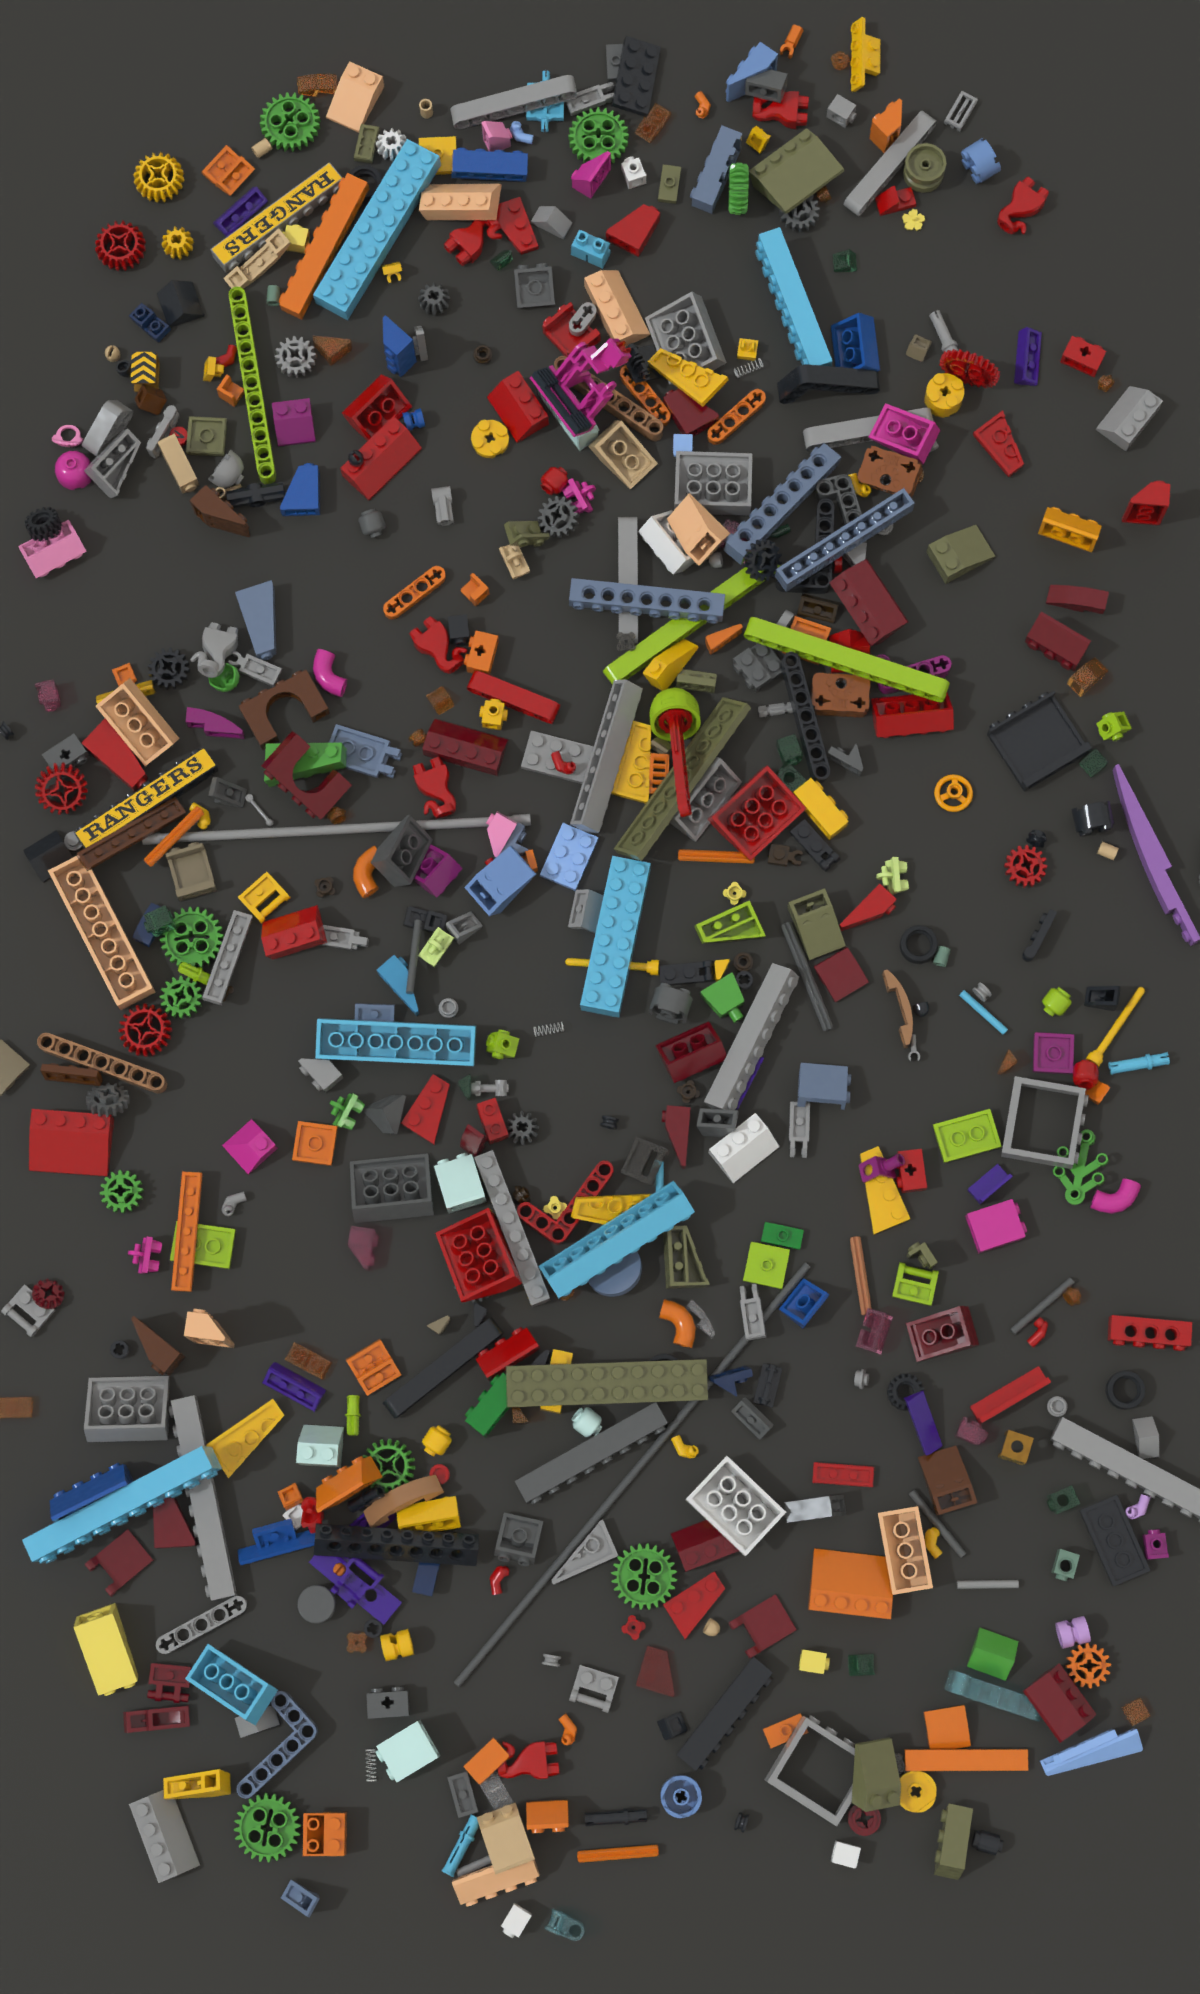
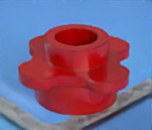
M634 1615L628 1617L626 1625L622 1626V1632L629 1634L633 1640H637L640 1632L646 1628L644 1622L638 1621Z

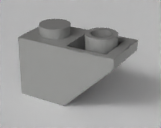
M301 1058L298 1061L301 1065L299 1069L306 1077L310 1075L313 1078L312 1084L318 1091L323 1090L327 1093L343 1079L342 1074L330 1060Z

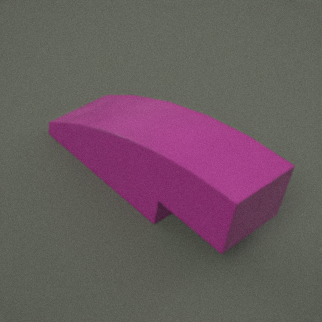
M187 707L185 722L188 727L204 728L206 736L245 739L243 730L226 718L206 710Z

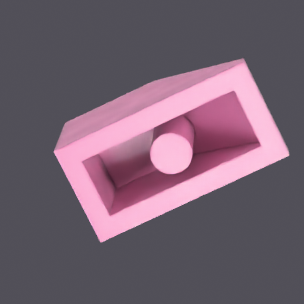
M481 122L483 140L488 151L494 152L495 150H504L511 147L510 139H512V134L509 128H505L503 122Z
M498 811L495 815L491 813L486 822L489 825L487 832L495 857L500 855L517 825V822Z

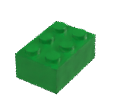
M504 1373L501 1376L497 1374L490 1383L492 1386L488 1392L484 1390L477 1399L479 1401L478 1405L475 1408L471 1406L465 1414L467 1417L466 1423L485 1438L510 1408L507 1407L506 1375Z

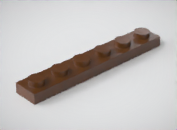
M176 797L81 850L76 856L84 868L89 871L186 815V811Z

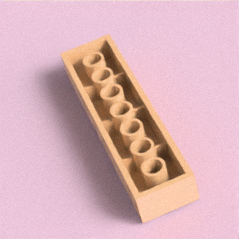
M77 856L48 870L118 1008L123 1010L156 993L93 869L87 871Z

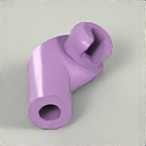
M1141 1494L1138 1504L1126 1508V1516L1129 1519H1136L1145 1515L1151 1497Z

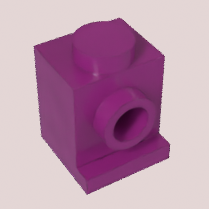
M1160 1529L1148 1530L1147 1535H1142L1146 1560L1169 1558L1165 1533H1160ZM1155 1540L1159 1541L1160 1546L1158 1548H1155L1153 1546V1542Z

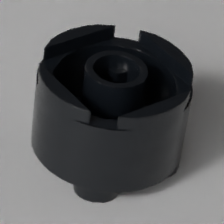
M1107 801L1105 804L1104 802H1096L1083 805L1082 809L1078 811L1077 807L1071 809L1076 833H1079L1080 837L1090 835L1097 829L1099 833L1109 831L1113 828L1112 825L1115 824L1110 801Z

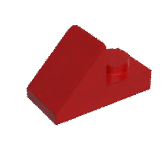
M892 186L875 197L880 216L916 207L911 187L896 191L895 186Z

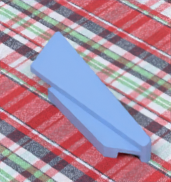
M1133 1728L1119 1735L1116 1734L1114 1729H1110L1042 1759L1040 1763L1045 1774L1050 1776L1138 1753L1143 1750L1137 1729Z

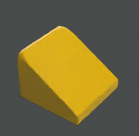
M730 959L715 960L716 982L722 979Z

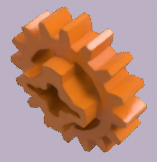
M1085 1643L1084 1648L1081 1645H1077L1078 1651L1071 1650L1070 1652L1073 1656L1066 1658L1070 1661V1664L1065 1665V1667L1071 1669L1068 1675L1074 1676V1683L1080 1681V1687H1084L1085 1683H1087L1088 1688H1092V1683L1097 1687L1100 1686L1099 1680L1105 1682L1104 1674H1110L1106 1670V1667L1111 1666L1110 1663H1106V1659L1109 1656L1102 1655L1104 1652L1103 1648L1096 1650V1644H1093L1091 1648L1089 1643ZM1092 1652L1099 1657L1100 1661H1096L1093 1658ZM1083 1653V1658L1079 1662H1075L1077 1657ZM1087 1660L1089 1663L1097 1664V1666L1089 1668V1671L1087 1668L1080 1667V1665L1086 1664ZM1101 1669L1099 1675L1094 1678V1673ZM1076 1670H1080L1084 1674L1085 1679L1081 1678Z

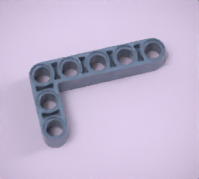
M278 1691L271 1700V1704L294 1732L239 1782L237 1793L241 1798L246 1799L255 1795L318 1735L317 1725L286 1691ZM280 1694L286 1697L284 1706H279L276 1703V1697ZM292 1710H297L300 1713V1718L296 1722L290 1719L289 1715ZM306 1725H310L314 1730L311 1737H306L303 1733ZM292 1739L298 1743L296 1751H291L288 1748V1742ZM275 1754H280L283 1758L280 1766L273 1763L272 1759ZM260 1768L267 1771L268 1775L265 1780H261L257 1776ZM244 1783L251 1784L252 1792L250 1794L243 1793L242 1785Z

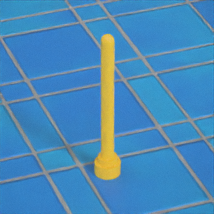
M567 958L565 964L568 966L588 967L590 959ZM659 960L647 961V963L631 962L630 970L646 971L650 975L658 976Z
M1139 987L1097 1050H1093L1086 1057V1060L1094 1062L1098 1068L1103 1062V1053L1145 993L1143 987Z

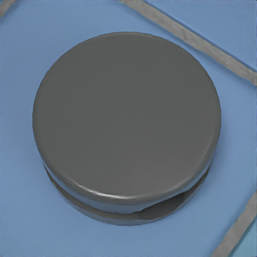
M309 1586L302 1591L298 1598V1611L302 1618L310 1623L326 1622L333 1616L336 1610V1598L330 1589L325 1586Z

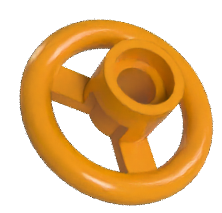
M952 774L938 781L935 786L934 796L941 808L949 812H958L964 810L971 803L973 789L967 779L960 775ZM952 780V783L947 787V792L940 795L942 785ZM958 781L961 782L967 789L966 798L961 795L963 789L962 786L958 783ZM951 790H956L957 794L953 795ZM951 798L957 799L962 804L959 806H949L943 801Z

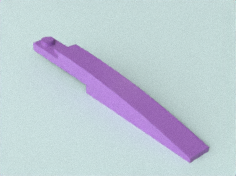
M1117 764L1112 770L1122 809L1144 870L1165 915L1171 912L1174 913L1172 915L1177 925H1180L1183 931L1181 932L1183 939L1192 946L1200 941V936L1167 874L1172 865L1120 765Z

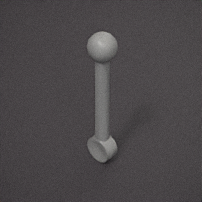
M251 794L246 795V801L251 802L266 820V825L272 826L273 820L266 816L254 801Z

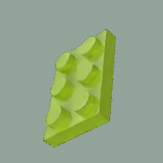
M990 1109L933 1124L944 1163L1002 1147Z
M177 1221L170 1256V1261L173 1262L175 1254ZM198 1224L195 1265L230 1269L236 1229Z

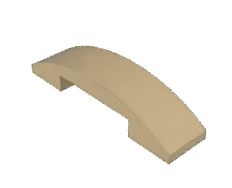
M279 228L265 240L266 244L241 267L236 266L224 277V280L231 289L236 286L244 289L262 276L284 254L291 242Z

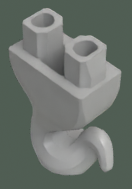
M213 622L209 627H205L202 635V648L204 652H196L190 659L191 662H195L198 659L197 667L202 675L214 678L223 672L225 658L230 656L233 651H236L238 647V629L230 626L227 632L221 631V626Z

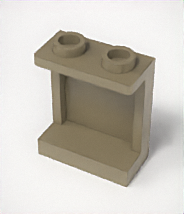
M194 842L183 849L179 847L169 850V853L165 854L176 888V895L180 902L217 891L203 843Z

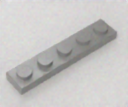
M236 910L233 911L202 997L204 1001L222 1006L253 919L252 915Z

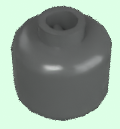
M375 508L362 512L361 517L358 519L362 533L366 536L370 535L371 538L382 535L381 531L386 528L382 513L376 511Z

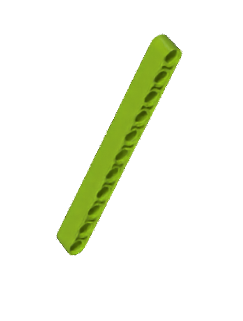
M236 286L229 291V301L257 472L263 484H271L276 480V470L248 300L244 289ZM237 296L242 297L240 300H234ZM240 313L245 314V316L241 318L237 317V315ZM242 331H248L247 334L240 335ZM245 348L251 349L247 353L242 352ZM249 365L254 366L251 370L245 369ZM251 383L257 384L253 388L248 387ZM255 400L260 401L257 405H251ZM262 418L261 422H254L255 419ZM259 436H265L264 440H257ZM263 453L269 454L266 458H260V455ZM265 471H271V474L268 476L262 475Z
M747 567L711 591V593L725 594L724 610L763 583L751 579L750 574H746ZM701 605L699 607L702 611H707L709 609L707 605ZM688 618L672 619L609 664L603 670V673L612 685L614 680H628L649 665L656 656L706 624L707 620L693 622L689 621Z
M750 617L743 635L749 641L786 653L794 652L801 658L935 702H944L950 685L943 678L756 617Z

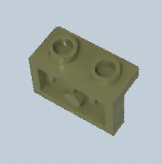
M508 521L504 524L510 546L518 545L519 547L533 545L534 547H539L550 538L549 533H541L538 521Z
M682 669L677 676L676 688L715 693L717 674Z
M917 1242L909 1247V1252L906 1255L908 1259L919 1254L918 1260L923 1268L927 1266L930 1270L937 1265V1260L925 1242L921 1245Z

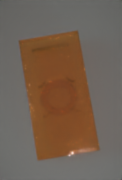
M0 1398V1418H32L33 1398Z

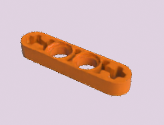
M624 365L620 369L621 381L643 409L659 419V414L656 410L659 408V413L662 416L666 415L665 420L662 418L659 420L662 422L663 427L668 425L671 418L670 411L646 381L635 384L628 375L625 376V371L630 372L627 366ZM641 384L645 387V390L638 393L634 390V387ZM647 399H654L656 401L655 406H647L645 403Z
M754 389L712 425L707 433L708 441L713 445H719L762 408L766 401L764 391ZM754 396H761L760 402L756 400L753 406L750 405L754 401ZM746 407L749 412L746 415H741L738 409ZM727 419H732L735 425L727 427L724 422ZM720 428L723 429V430L719 433V438H717V437L712 438L713 432H714L715 434H717V433L720 431Z
M440 566L430 568L388 600L383 607L385 616L391 620L398 618L444 583L446 579L445 570ZM435 572H436L437 574H439V573L441 572V574H440L441 578H440V579H438L437 577L434 578V573H435ZM419 583H426L428 587L425 591L417 590V585ZM410 594L413 597L412 601L409 603L403 602V595ZM390 606H391L392 608L396 607V608H395V611H396V612H395L394 614H393V612H389V609H388V608H389Z

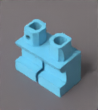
M579 230L571 245V255L584 261L588 259V263L603 269L611 254L609 249L610 243Z

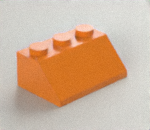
M360 1456L352 1461V1466L348 1467L346 1465L338 1469L336 1476L329 1475L321 1480L323 1484L316 1488V1510L318 1513L339 1505L382 1478L371 1456L366 1458Z

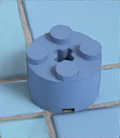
M983 138L962 150V164L966 170L970 168L973 173L971 177L976 184L982 183L1001 171L1000 163H995L996 154L986 140L983 141Z
M674 1775L663 1784L660 1799L663 1808L668 1814L676 1818H686L696 1813L702 1802V1793L698 1783L693 1778L687 1775ZM684 1791V1795L687 1797L686 1800L682 1799L678 1802V1797L675 1794Z

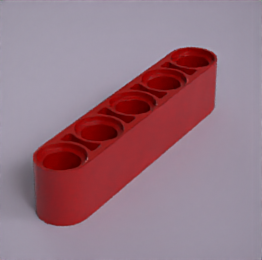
M474 670L466 688L471 693L488 700H501L502 703H505L506 707L549 724H553L560 709V704L477 670Z

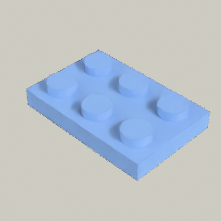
M562 823L542 868L540 877L576 891L599 838Z

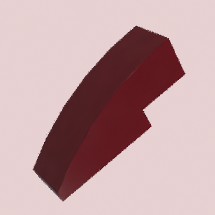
M1050 585L1046 604L1079 612L1086 610L1103 614L1109 592L1079 586Z
M468 1124L462 1135L460 1147L469 1154H472L473 1157H476L482 1153L486 1147L484 1144L489 1138Z
M188 1706L123 1712L124 1733L190 1727Z

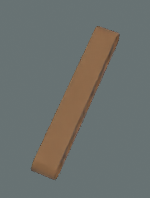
M558 357L554 362V368L557 370L567 357ZM591 374V378L597 385L600 383H604L602 380ZM585 381L572 386V388L584 396L590 391ZM615 389L612 391L613 400L608 401L603 409L650 441H659L663 436L662 422ZM627 407L629 410L622 412L619 409ZM638 417L644 419L642 422L635 421ZM651 428H658L659 431L656 432V433H653V432L650 431V429H651Z
M42 1033L37 1039L39 1048L47 1054L85 1068H95L102 1074L154 1093H162L167 1088V1081L157 1072L50 1033ZM46 1039H52L51 1046L43 1047ZM67 1045L70 1046V1051L67 1054H62V1048ZM88 1052V1058L85 1061H80V1055ZM101 1059H106L107 1064L102 1068L98 1067V1062ZM125 1066V1071L122 1074H116L117 1067ZM142 1072L143 1078L140 1081H135V1074ZM161 1079L162 1084L157 1088L153 1087V1081Z

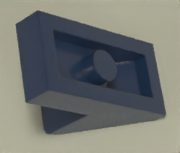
M742 1366L710 1375L708 1379L737 1397L735 1382H745L753 1374L751 1368Z

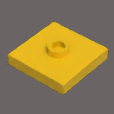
M456 136L419 138L420 146L440 156L441 166L436 175L452 174L453 150H456Z

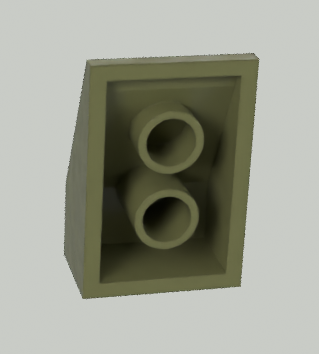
M977 525L938 539L928 545L926 552L945 584L995 558L993 551Z
M889 1737L856 1743L852 1803L865 1812L899 1806L901 1783L892 1739Z

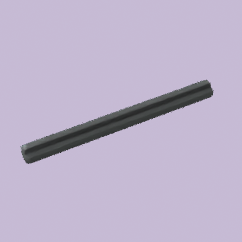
M786 922L782 924V930L823 1031L831 1030L833 1024L792 923Z

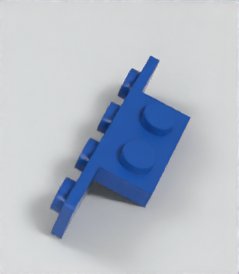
M292 1519L252 1529V1534L256 1545L238 1549L240 1565L250 1564L262 1559L314 1546L315 1533H310L309 1530L296 1533Z

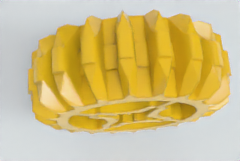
M161 152L159 156L152 153L151 158L146 155V161L140 160L141 166H136L135 168L137 172H134V184L137 186V191L141 192L142 197H147L149 201L154 198L157 203L159 199L165 202L167 197L172 200V194L178 195L177 189H182L183 187L181 183H184V172L181 169V164L177 163V160L174 157L171 158L169 154L164 157ZM172 171V172H173V178H172L171 182H169V181H168V177L170 176L169 173ZM147 173H149V174H150V178L148 179L149 182L146 184V183H145V177H146Z

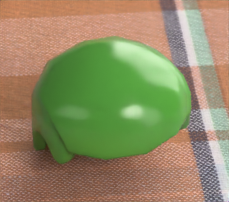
M225 663L223 672L218 677H209L208 680L210 685L216 690L229 692L238 685L240 675L236 667Z

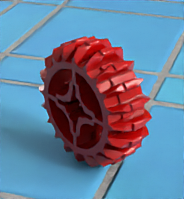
M122 220L120 225L115 221L114 226L108 223V229H101L103 234H97L99 240H95L97 246L95 251L98 253V259L102 260L103 265H108L111 270L115 267L118 272L123 267L126 271L127 266L133 268L134 262L139 264V258H144L143 252H146V247L144 246L146 241L143 238V233L139 232L137 226L133 227L130 222L126 225L125 221ZM134 240V248L132 251H130L129 246L131 245V242ZM109 241H111L112 245L110 247V250L107 252V244L109 243Z
M62 762L61 767L58 768L57 763H54V769L47 766L48 773L41 771L42 777L36 778V781L40 784H35V789L39 790L35 792V795L40 797L38 799L39 804L44 803V809L50 807L51 813L58 809V815H61L62 810L69 814V808L76 811L75 804L81 807L82 802L80 800H86V796L83 793L88 792V788L84 787L87 785V781L83 780V773L78 775V768L72 771V764L65 768V763ZM61 775L69 776L75 782L64 781ZM55 776L56 782L45 789L47 782ZM59 781L61 782V785H63L64 796H62V792L58 790ZM73 789H77L74 797L67 801L68 793L74 791ZM47 795L58 796L61 802H56Z
M147 1004L143 1005L142 1010L139 1005H136L137 1011L134 1012L132 1009H129L131 1015H123L127 1021H120V1025L125 1027L119 1029V1033L124 1034L120 1036V1040L125 1041L123 1046L125 1048L129 1047V1052L132 1053L136 1050L137 1056H140L142 1051L144 1057L148 1056V1051L154 1056L155 1049L162 1052L163 1050L160 1046L162 1044L166 1047L168 1046V1043L164 1040L171 1039V1036L166 1034L172 1032V1028L167 1027L171 1024V1021L166 1020L168 1015L166 1013L162 1014L161 1008L155 1011V1005H151L149 1010ZM147 1016L141 1023H134L138 1018ZM153 1017L159 1020L161 1031H157L152 1027ZM148 1026V1029L151 1031H146L144 1034L141 1030L146 1029V1027ZM131 1029L139 1033L138 1044L131 1039ZM152 1037L157 1038V1039H156L154 1042H152L151 1044L144 1045V1044L147 1043V1041H148L149 1038H152Z

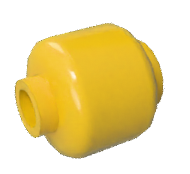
M439 1425L431 1427L422 1440L425 1446L424 1451L431 1456H435V1454L443 1455L452 1442L451 1433Z

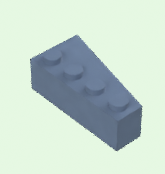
M721 125L710 155L706 158L703 172L701 171L698 176L697 187H693L690 198H692L693 207L711 214L713 213L729 178L730 165L736 163L741 152L742 133Z

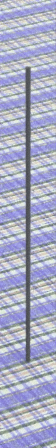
M806 1262L764 1310V1323L811 1268ZM745 1334L711 1375L724 1372L749 1341L746 1340ZM707 1379L709 1390L714 1383ZM700 1400L687 1402L666 1427V1430L661 1433L455 1679L454 1683L458 1687L475 1670Z

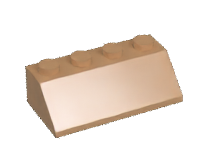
M430 184L421 193L419 211L426 220H496L502 185Z
M600 270L584 278V287L592 303L596 306L597 313L611 339L618 338L621 342L626 341V347L631 343L650 336L618 270Z
M131 678L96 705V708L144 766L148 765L179 739L177 734Z
M193 1309V1312L187 1311L184 1331L186 1338L198 1344L234 1348L235 1344L221 1325L213 1319V1316L205 1312L206 1310Z
M918 1506L878 1513L892 1595L933 1588Z
M535 1860L495 1874L491 1865L453 1879L452 1885L460 1904H466V1907L478 1903L477 1899L485 1896L487 1900L498 1896L497 1892L505 1889V1892H510L517 1889V1884L524 1882L526 1886L537 1882L536 1878L540 1874Z

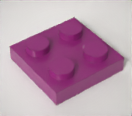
M1035 1032L1033 1073L1072 1075L1074 1034Z

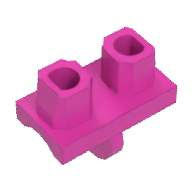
M573 478L569 479V485L562 492L568 500L576 496L578 500L573 504V506L575 505L578 508L576 513L592 512L593 508L589 500L594 499L592 493L596 490L595 486H588L586 481L580 485L579 481H575Z
M147 1236L143 1238L141 1252V1244H135L134 1251H128V1255L133 1256V1264H138L140 1257L138 1269L140 1274L157 1272L159 1269V1261L150 1260V1254H159L162 1243L153 1240V1237Z

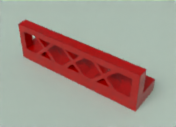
M1038 1366L970 1406V1409L979 1424L1048 1385L1051 1381L1049 1377H1045Z

